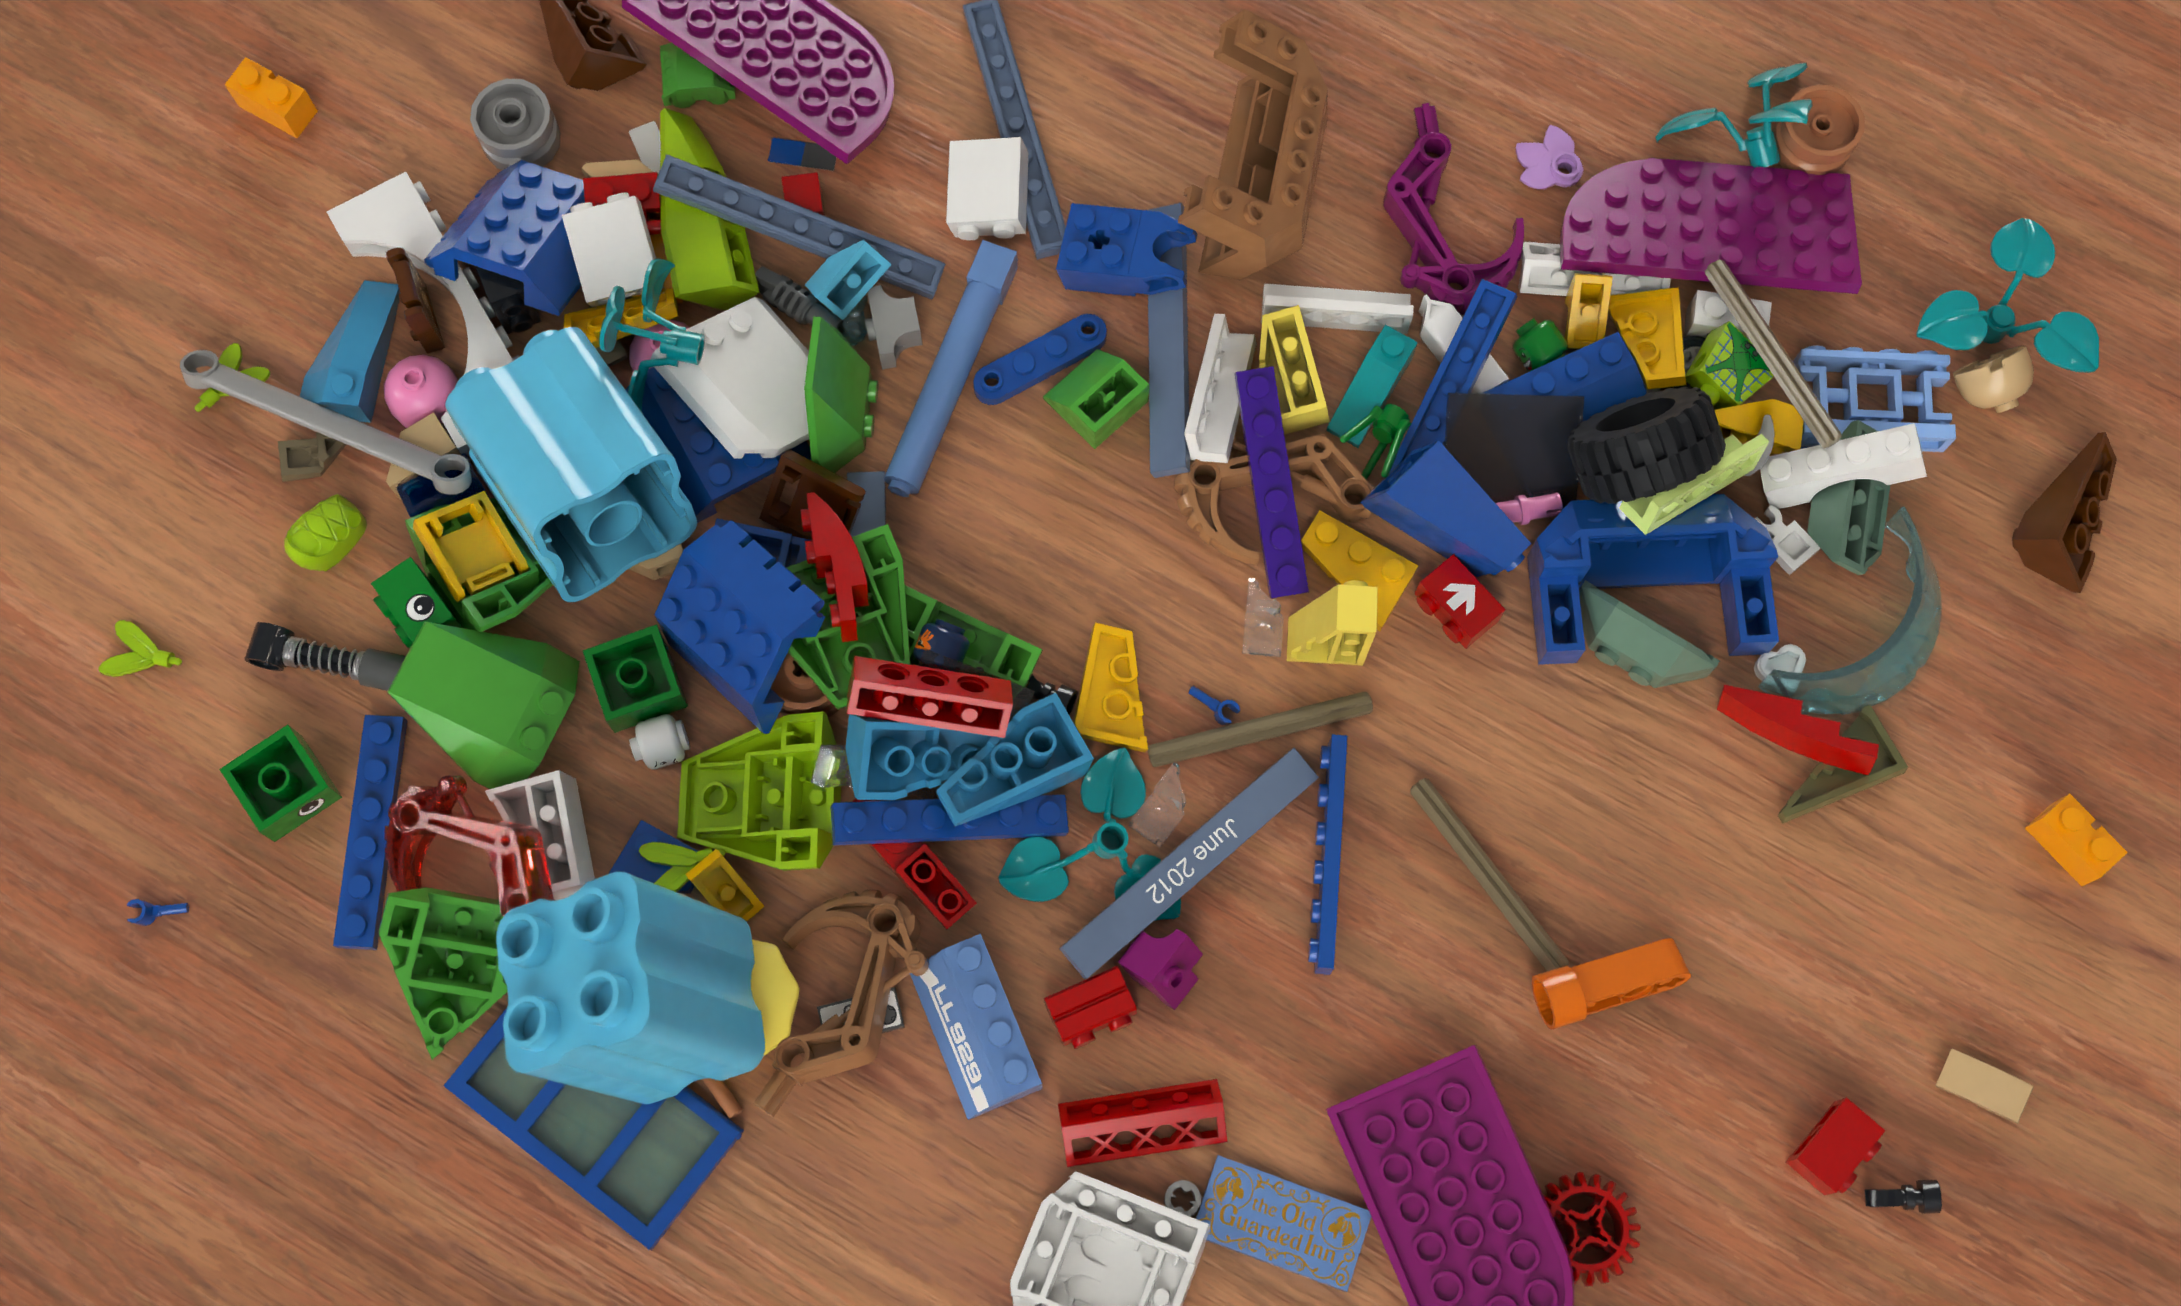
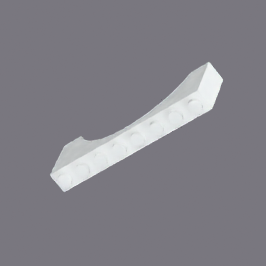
M404 172L327 211L339 236L353 257L374 256L387 258L386 252L388 250L401 247L406 251L415 267L437 279L456 298L465 319L468 335V355L464 375L476 368H499L520 357L517 355L511 358L506 348L513 344L502 325L496 329L494 328L490 319L495 317L496 314L485 296L480 299L477 298L473 290L480 286L469 267L462 270L458 264L459 277L456 281L435 275L434 268L429 267L425 263L424 259L435 245L441 242L440 239L443 237L441 232L447 228L436 209L429 213L425 203L431 200L420 181L413 184L407 172ZM446 411L441 420L461 455L467 461H470V448L454 426L448 411Z

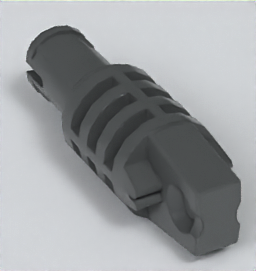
M761 266L755 272L759 293L762 294V298L775 308L778 307L779 311L786 313L788 317L795 319L799 324H810L812 326L813 316L822 317L840 333L842 332L845 320H841L836 314L823 307L821 302L813 294H810L809 290L802 288L796 282L793 283V280L789 277L780 276L764 266Z

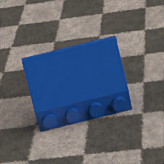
M1616 332L1484 392L1479 410L1524 494L1529 498L1552 494L1579 482L1567 449L1570 432L1576 429L1578 424L1582 421H1587L1590 416L1605 411L1610 406L1621 404L1634 397L1644 396L1647 394L1635 360L1619 332Z

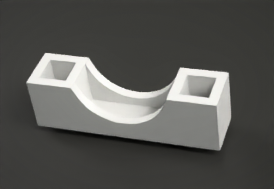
M1915 423L1839 440L1828 448L1816 445L1769 456L1760 468L1769 505H1773L1777 509L1809 503L1814 495L1822 489L1844 481L1871 479L1891 485L1927 477Z

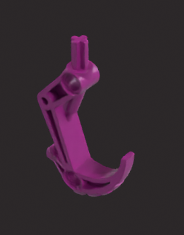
M1423 103L1421 107L1414 108L1418 138L1414 142L1415 146L1389 180L1383 199V206L1413 248L1410 262L1401 272V284L1409 289L1416 287L1427 294L1431 300L1450 303L1458 313L1464 315L1481 279L1505 289L1508 287L1509 281L1516 274L1518 262L1523 251L1524 221L1523 218H1516L1513 225L1512 245L1499 258L1481 264H1458L1429 213L1430 205L1435 203L1441 175L1446 168L1450 156L1451 142L1446 135L1439 132L1435 106ZM1433 152L1437 154L1439 157L1433 158L1428 156L1426 153ZM1418 257L1425 265V267H1419L1418 265H1416ZM1457 283L1463 287V290H1455L1449 284Z

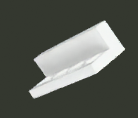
M1523 243L1521 255L1522 268L1518 286L1520 293L1566 296L1574 273L1612 276L1610 295L1670 288L1671 278L1561 269L1560 244Z
M1264 283L1262 316L1299 305L1306 327L1381 332L1383 327L1387 325L1402 334H1408L1413 318L1414 305H1410L1411 294Z
M1214 313L1184 432L1192 461L1199 459L1206 462L1228 463L1240 415L1234 373L1251 369L1257 344L1255 334L1229 333L1225 314Z

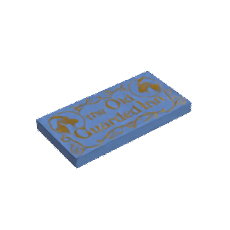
M1218 1155L1196 1219L1210 1225L1207 1241L1347 1292L1369 1226L1371 1214L1369 1210Z

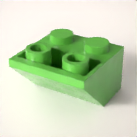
M1097 349L1046 393L1043 399L1095 450L1148 402L1149 383L1124 359Z

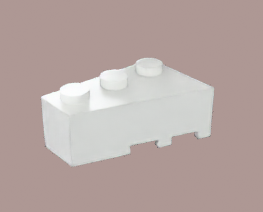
M557 770L485 791L489 800L494 803L503 819L502 823L507 832L511 833L521 852L519 854L542 895L555 900H561L576 893L586 882L595 879L575 778Z

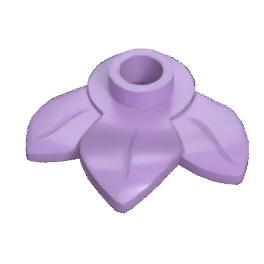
M1550 125L1546 131L1543 144L1518 143L1515 148L1516 156L1519 163L1526 168L1520 177V181L1533 189H1547L1553 185L1559 187L1575 185L1582 176L1583 166L1579 157L1574 154L1575 144L1572 138L1560 128ZM1565 168L1570 174L1561 173L1558 169Z

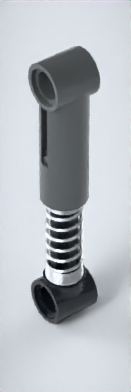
M257 622L244 660L254 666L272 671H283L284 667L287 666L295 668L300 666L301 669L309 667L314 672L319 669L323 674L330 672L333 676L340 674L342 678L350 676L352 680H358L362 686L388 691L406 656L371 648L359 653L356 649L348 652L346 647L338 650L336 645L329 648L326 643H323L321 646L317 645L316 641L310 644L307 643L306 639L294 637V632L271 623Z

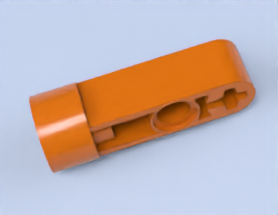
M1666 938L1574 967L1566 965L1534 975L1532 977V990L1538 1011L1544 1023L1549 1029L1553 1030L1585 1020L1587 1015L1676 988L1687 982L1691 974L1674 939Z

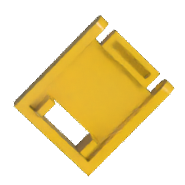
M485 491L414 520L413 529L457 602L466 597L462 586H465L468 593L472 596L514 578L515 573L510 566L512 564L519 574H523L529 569L526 559ZM466 513H470L475 523L442 536L443 526L441 524Z

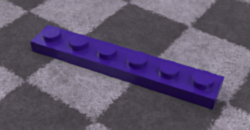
M1274 366L1238 371L1234 375L1269 597L1277 598L1308 593L1309 588Z

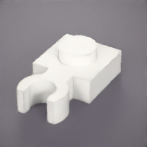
M1770 505L1764 512L1771 520V525L1764 524L1758 517L1755 518L1767 528L1777 549L1778 558L1776 562L1788 575H1791L1821 549L1795 520L1786 527L1782 522L1781 512L1773 505Z

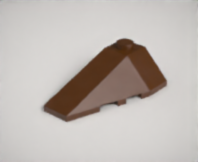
M539 0L553 59L567 85L575 89L585 88L599 91L644 70L646 62L636 45L626 33H621L620 36L609 25L612 18L605 11L599 12L587 0Z
M2106 432L2097 433L2031 505L2012 536L2013 547L2018 551L2025 567L2073 593H2081L2093 566L2095 553L2089 551L2093 533L2101 532L2103 522L2099 519V503L2108 499L2117 461Z

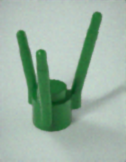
M1386 404L1383 409L1379 406H1374L1368 416L1340 437V441L1345 443L1373 422L1372 433L1380 442L1362 471L1361 475L1366 480L1372 473L1387 445L1392 442L1381 472L1383 478L1388 477L1404 434L1411 425L1406 411L1397 405Z

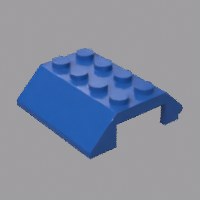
M520 160L498 172L494 178L486 181L475 195V199L470 201L459 215L458 220L451 225L440 239L441 242L436 244L424 259L425 263L429 267L434 268L435 275L456 281L459 277L458 260L519 280L524 285V305L560 316L581 287L562 215L571 213L570 208L572 206L585 203L583 180Z
M654 367L648 369L642 400V414L675 458L681 474L679 487L690 501L697 523L717 513L714 504L776 472L781 455L775 458H762L760 453H745L742 459H734ZM807 441L790 449L811 460V451Z
M731 520L722 528L715 524L683 550L654 615L667 643L763 734H768L785 702L771 689V686L793 640L796 638L816 637L825 619L824 615L817 613L823 608L824 600L807 585H801V580L781 562L776 563V558L756 540L751 541V536Z

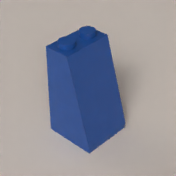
M1439 440L1412 451L1387 478L1381 481L1360 502L1369 511L1448 559L1454 554L1475 577L1487 574L1494 576L1502 570L1510 572L1524 560L1525 556L1522 553L1531 544Z

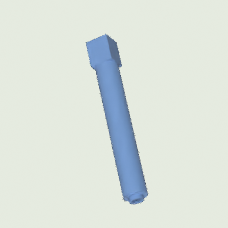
M982 240L966 277L967 286L884 476L885 482L889 484L888 489L892 493L902 497H909L910 494L919 493L999 304H1003L1018 269L1017 251Z

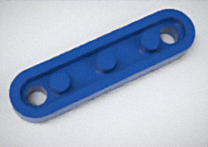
M1093 314L1080 315L982 367L977 371L973 380L976 397L987 405L1000 404L1090 356L1095 350H1100L1106 342L1107 329L1104 321ZM1091 327L1095 331L1088 335L1084 334L1082 329ZM990 378L998 380L995 386H988L985 382Z

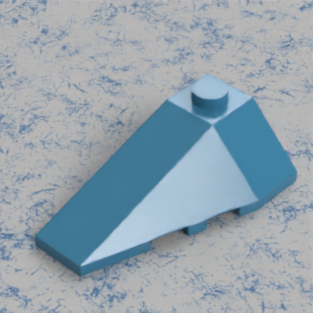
M364 280L304 376L300 397L354 420L372 422L400 300L399 294L401 293L398 284Z
M1054 693L1023 707L1009 722L1005 738L992 736L974 757L968 759L937 789L936 793L954 826H958L1054 791L1085 776L1094 757L1057 693Z
M849 714L845 750L854 796L857 800H897L908 796L907 793L924 787L930 789L942 785L941 782L948 780L968 759L974 757L992 736Z

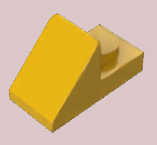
M1574 273L1565 298V304L1568 307L1565 339L1569 344L1568 348L1581 349L1605 338L1612 276Z
M717 849L685 874L711 906L741 917L746 922L765 907Z

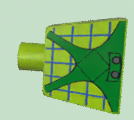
M1728 321L1707 335L1686 373V382L1693 388H1700L1708 394L1713 408L1716 410L1742 404L1774 376L1751 341Z

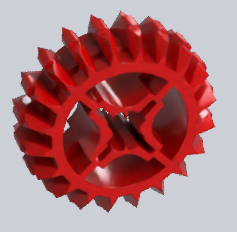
M1583 1172L1575 1173L1574 1185L1567 1175L1560 1176L1559 1185L1561 1190L1552 1182L1548 1183L1545 1189L1551 1199L1546 1196L1544 1198L1553 1218H1557L1556 1222L1565 1229V1246L1573 1270L1574 1284L1579 1280L1580 1273L1585 1287L1593 1286L1594 1273L1601 1284L1608 1283L1610 1280L1607 1268L1615 1276L1622 1275L1624 1271L1618 1259L1627 1264L1632 1263L1634 1257L1625 1248H1638L1640 1245L1638 1240L1629 1237V1232L1641 1230L1640 1224H1629L1627 1218L1637 1213L1636 1208L1623 1209L1621 1205L1627 1201L1629 1197L1627 1193L1623 1192L1615 1197L1612 1196L1616 1187V1183L1613 1181L1607 1182L1600 1189L1601 1176L1598 1174L1592 1175L1587 1185ZM1571 1195H1585L1594 1198L1591 1206H1587L1583 1213H1577L1572 1209L1566 1210L1560 1206ZM1604 1208L1608 1210L1613 1220L1614 1241L1611 1240L1612 1236L1602 1226V1218L1606 1212ZM1588 1220L1591 1227L1587 1229H1592L1591 1236L1580 1238L1577 1231L1581 1229H1576V1222L1580 1223ZM1586 1245H1591L1596 1249L1601 1248L1607 1252L1603 1259L1594 1264H1583L1573 1260L1576 1254L1581 1252Z

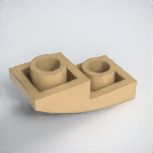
M1951 1049L1936 1083L1938 1088L1977 1104L1978 1107L2017 1124L2034 1088L2033 1085L1954 1049Z

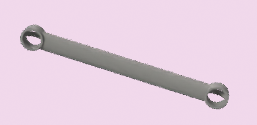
M196 350L185 355L180 361V369L184 381L189 387L195 389L211 387L432 480L435 489L441 493L448 495L458 494L469 488L472 483L469 462L461 455H438L219 363L217 355L211 351ZM201 366L212 367L209 370L202 373H199L195 369ZM459 470L463 473L457 477L448 478L444 472Z

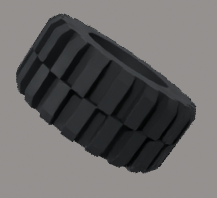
M1674 387L1660 392L1654 391L1641 397L1628 399L1621 404L1610 406L1605 411L1590 416L1587 421H1582L1578 424L1577 428L1570 432L1567 441V449L1583 493L1592 501L1594 500L1597 503L1607 502L1608 504H1614L1619 501H1635L1641 497L1647 498L1656 495V493L1677 488L1678 485L1684 482L1688 483L1696 479V476L1711 470L1712 465H1717L1721 461L1726 447L1710 396L1697 387H1681L1680 389Z

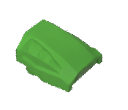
M673 43L660 46L663 83L662 101L664 106H671L672 103L678 108H688L697 100H706L712 104L720 105L728 102L730 99H736L735 86Z

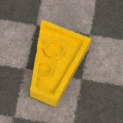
M1679 287L1610 295L1608 312L1635 360L1647 389L1686 385Z
M673 288L661 291L655 312L668 321L678 316L677 300ZM642 295L625 299L620 323L640 329H646L659 324L653 320L650 323L643 321L644 305H642L641 301ZM607 304L564 314V328H580L595 348L600 347V330L606 317ZM618 330L616 340L631 334Z
M1319 510L1301 540L1302 549L1329 578H1333L1339 585H1344L1347 581L1357 580L1366 582L1368 586L1378 587L1377 630L1380 632L1419 565Z
M1094 623L1073 723L1084 739L1146 753L1148 744L1147 737L1144 735L1143 707L1139 697L1138 670L1132 631Z

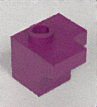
M1178 929L1163 938H1155L1142 931L1118 963L1134 981L1144 986L1165 1005L1175 1010L1198 981V977L1192 972V968L1202 957L1203 953L1188 935Z

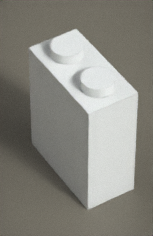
M1021 137L950 141L946 223L955 237L963 240H976L979 236L994 235L997 238L1007 239L1014 237L1015 234H1026L1029 152Z
M629 193L609 196L606 198L608 203L593 206L591 202L577 204L570 208L571 213L562 215L586 303L591 307L607 304L614 286L623 287L625 298L642 294L647 267L652 260L656 259L641 202L636 196L629 197Z

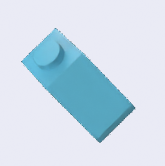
M861 240L828 257L806 282L805 286L821 303L841 320H844L892 264L865 240Z

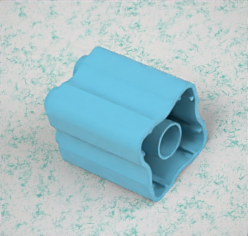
M568 327L559 331L547 330L537 334L526 344L521 357L499 368L481 367L467 372L459 379L455 389L448 395L445 403L446 409L454 426L470 448L469 456L477 472L564 601L577 602L591 596L613 583L632 566L662 555L687 540L695 531L697 519L690 501L679 487L681 474L675 458L580 328Z
M618 871L586 882L576 893L567 898L556 901L541 898L516 907L506 913L500 921L496 934L498 965L508 990V1007L503 1021L506 1059L514 1071L641 1104H651L678 1095L684 1087L694 1081L706 1078L722 1081L750 1072L761 1062L765 1052V1038L762 1014L754 1002L751 991V974L755 963L751 930L743 918L631 874Z

